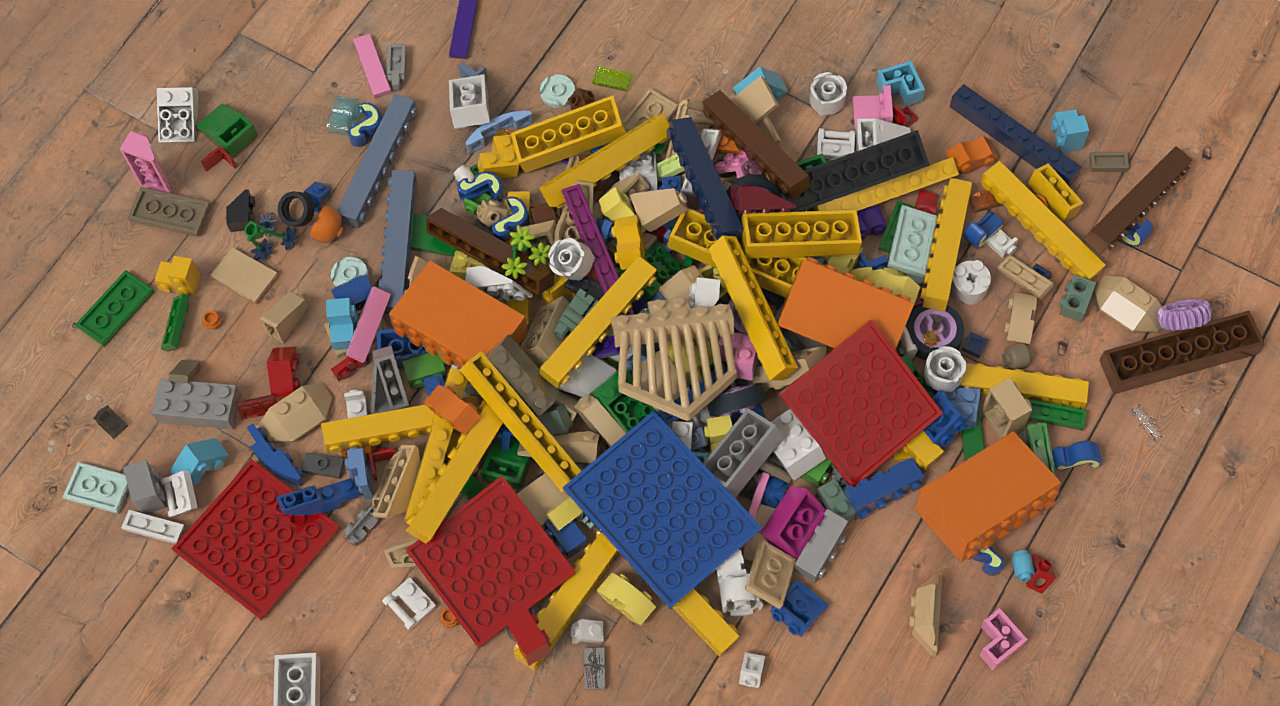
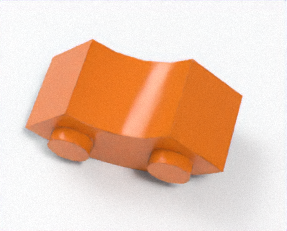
M984 136L970 142H959L945 152L948 158L953 157L957 171H962L963 173L983 166L989 167L995 163V160L1000 158L991 141Z
M438 385L423 402L439 418H444L452 428L464 435L481 418L476 412L478 409L472 403H466L458 398L456 392L449 386Z

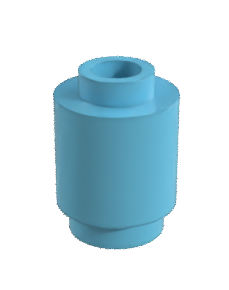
M1027 550L1014 552L1011 561L1015 577L1021 580V582H1028L1036 573L1032 557Z

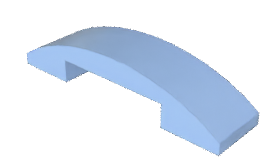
M530 111L510 112L490 120V123L480 126L466 141L469 155L484 148V140L512 126H515L518 131L532 124V113Z

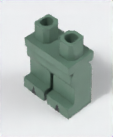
M580 288L556 323L557 326L554 334L559 338H563L566 332L571 333L584 319V312L595 298ZM596 300L595 303L591 306V308H590L589 311L586 313V315H587V314L591 311V309L598 303L597 300Z

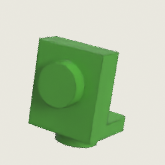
M485 193L472 200L464 198V208L469 214L477 215V209L482 204V200L489 201L492 198Z

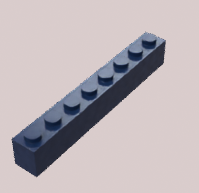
M965 84L952 95L950 108L1034 168L1038 169L1049 163L1069 187L1078 178L1081 166Z
M692 118L670 120L669 128H667V137L671 139L673 150L677 153L679 163L685 170L686 179L690 181L692 192L694 195L696 194L699 207L704 211L705 220L711 227L712 236L716 240L720 239L723 235L736 236L737 240L740 241L744 228Z

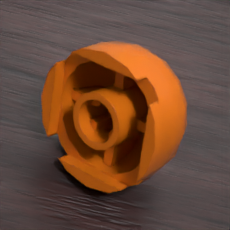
M325 205L310 232L311 238L322 243L333 241L336 236L340 237L344 230V227L341 226L343 221L341 214L333 207Z

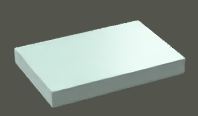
M78 462L63 498L119 514L129 488L125 474Z

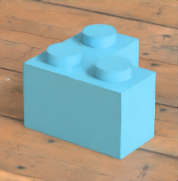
M912 61L877 71L876 85L880 93H882L884 85H891V94L899 92L905 106L923 101L925 89Z
M758 67L733 87L737 95L759 76H763L776 101L780 100L788 92L781 76L763 67Z
M1076 109L1054 113L1050 126L1051 130L1055 132V143L1060 148V152L1082 150L1089 133L1085 115L1078 116Z
M350 298L326 300V314L330 324L331 345L334 350L348 349L356 329V324L359 322V315L356 313L355 304L352 305Z
M217 438L189 443L183 448L170 472L174 475L183 470H189L192 484L196 486L201 482V478L206 471L218 470L223 467L229 454Z

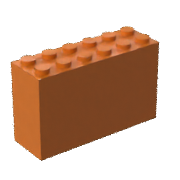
M808 257L806 260H801L777 319L779 327L834 349L867 321L872 320L894 350H896L914 306V303L910 302V297L902 294L892 295V290L885 287L877 289L873 287L874 283L863 279L860 282L855 280L856 276L847 272L840 274L837 272V268L830 265L820 266L818 265L819 261Z
M432 261L427 263L389 313L396 334L401 337L406 336L414 345L418 347L421 345L426 348L425 350L429 354L441 357L444 363L447 365L452 364L458 370L480 351L486 355L508 334L518 345L521 344L528 334L524 315Z
M1012 431L920 489L915 510L962 563L966 559H973L980 550H986L991 547L997 539H1004L1012 529L1015 528L1017 530L1022 527L1029 518L1031 520L1036 518L1043 509H1050L1055 504V498L1059 494L1058 490L1061 482L1018 435Z

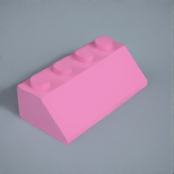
M130 131L120 151L139 185L174 194L167 174L154 152L148 137L143 133Z

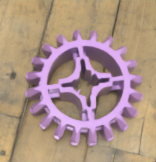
M1189 298L1169 302L1160 307L1158 322L1161 328L1166 330L1181 331L1194 329L1211 321L1212 309L1208 301L1203 299Z

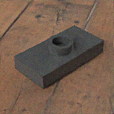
M306 452L301 471L302 473L340 479L345 460L344 458Z

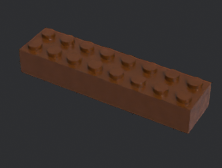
M1245 311L1209 321L1207 324L1195 327L1194 329L1177 330L1105 350L1099 361L1113 394L1259 354L1265 343L1250 311Z

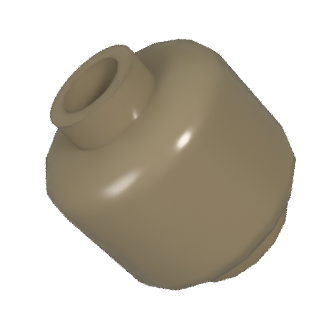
M1023 343L1007 346L1002 355L1004 365H1007L1011 370L1027 368L1033 360L1031 349Z

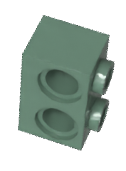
M1074 275L1072 281L1068 280L1064 289L1067 295L1066 297L1062 296L1058 307H1061L1059 315L1082 322L1096 282ZM1075 288L1081 289L1082 292L1077 291ZM1069 304H1074L1076 308L1071 307Z

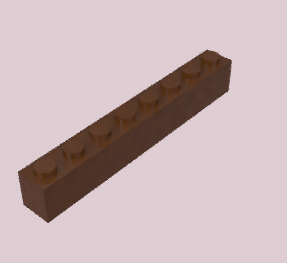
M721 90L702 101L705 117L711 119L717 129L724 131L725 136L729 140L732 139L736 147L740 151L743 150L747 158L751 162L754 161L758 169L762 173L765 172L773 184L776 183L784 195L787 194L791 199H794L810 188L808 174Z
M1175 146L1089 232L1084 240L1101 254L1106 249L1110 251L1118 243L1116 239L1119 238L1121 240L1128 233L1126 229L1128 227L1132 229L1139 221L1137 218H1143L1149 211L1148 207L1153 208L1160 200L1158 197H1164L1170 190L1169 186L1174 187L1180 180L1179 176H1184L1191 169L1189 165L1193 160Z
M443 208L426 217V232L505 276L507 269L502 268V265L508 264V257L513 260L511 245ZM519 250L517 251L520 263H527V266L522 268L526 271V274L518 273L517 279L514 278L513 273L505 277L537 295L542 294L554 285L555 273L549 266L541 262L535 266V259L530 260L529 255Z

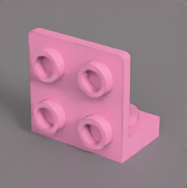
M884 85L882 93H879V95L853 96L855 129L857 119L876 118L892 123L891 85Z
M744 151L738 155L733 153L727 154L721 162L715 164L718 174L736 171L737 179L745 175L762 174L754 161L751 162Z

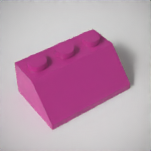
M790 486L760 534L769 544L798 560L807 542L815 534L814 530L817 525L820 526L823 521L826 509L807 488Z

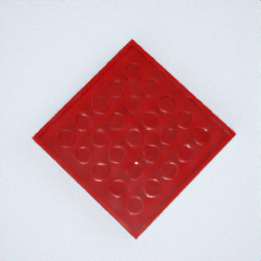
M872 320L867 321L778 394L809 435L819 444L823 453L849 486L852 485L853 488L859 484V481L865 479L943 414Z
M251 459L171 549L262 621L341 528L323 513L312 515L284 514L277 501V497L294 491Z
M503 476L442 521L429 542L425 544L421 540H417L405 550L478 648L506 627L505 620L525 608L530 609L576 573Z

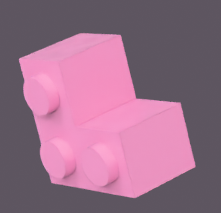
M734 332V334H730L737 378L752 381L758 361L757 352L748 334ZM720 336L718 343L721 361L727 362L723 338Z
M1000 608L986 618L981 626L992 642L982 649L979 656L994 671L1019 651L1028 640Z

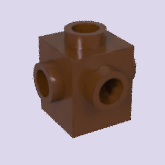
M581 88L574 91L568 98L571 110L596 102L592 91Z

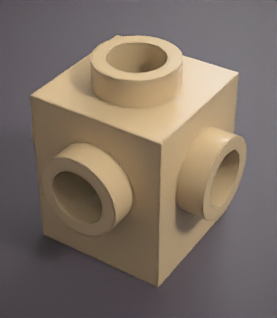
M489 199V201L482 200V204L477 209V217L487 227H492L493 223L506 217L508 209L494 199Z

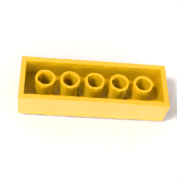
M612 95L512 132L511 136L518 163L524 172L528 173L610 143L627 133L619 105Z
M857 210L743 214L741 224L744 228L741 238L746 259L858 255L862 244Z

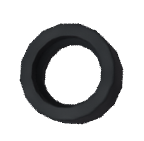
M288 192L281 197L278 203L279 217L288 226H305L314 217V202L306 193ZM295 198L300 199L304 207L303 214L299 220L292 219L289 212L290 203Z

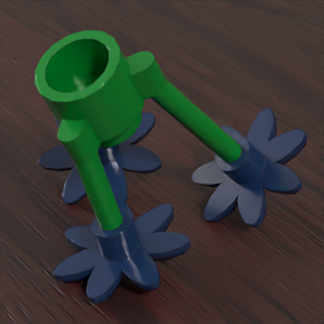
M268 213L266 218L260 214L261 222L249 221L245 227V234L248 236L247 241L252 242L256 246L255 249L251 250V253L255 254L254 260L259 259L261 256V259L264 261L266 260V254H272V251L269 249L273 246V243L267 244V240L264 239L260 244L255 240L262 238L264 234L266 237L271 235L282 238L281 245H285V250H288L290 246L294 247L295 243L293 240L298 238L297 235H294L296 228L291 230L290 227H287L286 233H276V229L272 225L276 224L277 220H271V213Z

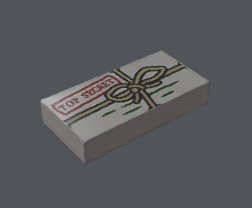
M584 648L585 690H605V648Z

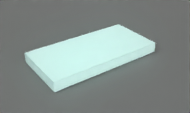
M902 205L887 267L924 278L938 216Z

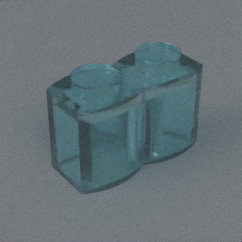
M336 96L327 122L329 133L348 136V129L356 125L355 120L361 114L358 99Z

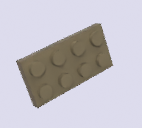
M140 187L128 220L198 237L211 205L207 201Z

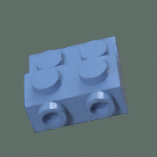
M957 387L952 392H945L969 419L966 422L965 429L977 428L981 389Z
M350 448L347 451L348 458H345L346 470L349 471L350 477L353 476L360 494L363 493L365 499H372L373 489L367 456L363 448Z

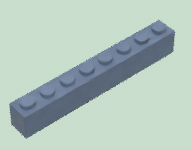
M394 94L337 209L342 216V223L359 228L361 223H364L366 220L367 211L374 203V196L376 192L380 191L381 182L389 172V165L391 162H394L398 147L402 146L403 137L410 129V122L417 115L418 108L414 99Z
M392 170V177L388 179L390 194H387V205H389V209L385 212L387 228H384V238L386 242L382 246L384 262H381L380 266L383 275L382 279L379 280V289L391 295L383 314H389L403 296L405 290L408 289L417 177L414 170Z

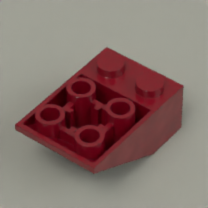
M751 184L731 185V203L734 209H737V212L742 214L752 213V210L760 213H771V209L779 212H790V208H796V205L758 186Z

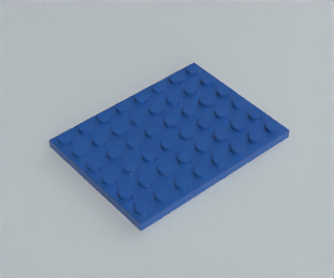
M655 411L651 412L562 487L564 492L670 610L762 530V527Z

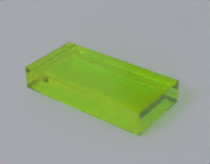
M597 66L592 82L593 85L627 92L632 74Z

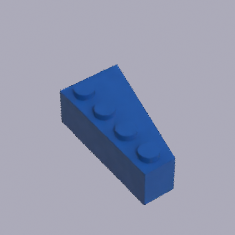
M394 329L377 330V350L392 346L399 369L404 367L402 361L428 353L425 350L426 348L421 345L419 347L414 345L406 336L401 337L396 334Z
M913 458L890 467L888 473H885V471L876 473L870 481L866 478L859 481L855 488L852 485L845 487L844 494L856 511L854 520L859 518L865 519L875 509L881 510L889 504L888 502L894 499L898 501L906 495V492L910 490L914 492L922 487L925 476Z

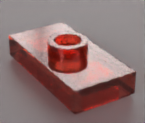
M275 394L238 401L236 406L242 420L265 415L268 409L278 402Z

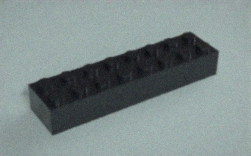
M916 130L803 170L809 176L810 188L794 199H791L787 194L784 195L776 183L775 186L779 190L782 199L796 205V208H790V212H801L928 167L930 164L919 132Z

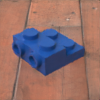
M939 390L932 399L943 414L928 425L924 432L934 444L943 447L950 445L953 441L952 437L957 432H961L966 428V422L969 419L944 391Z
M796 580L788 588L783 606L780 609L772 606L770 613H772L775 621H782L787 625L791 634H798L800 637H803L828 608L829 604L800 581Z

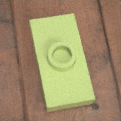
M677 154L656 164L657 179L662 182V177H671L684 171V168L679 163Z

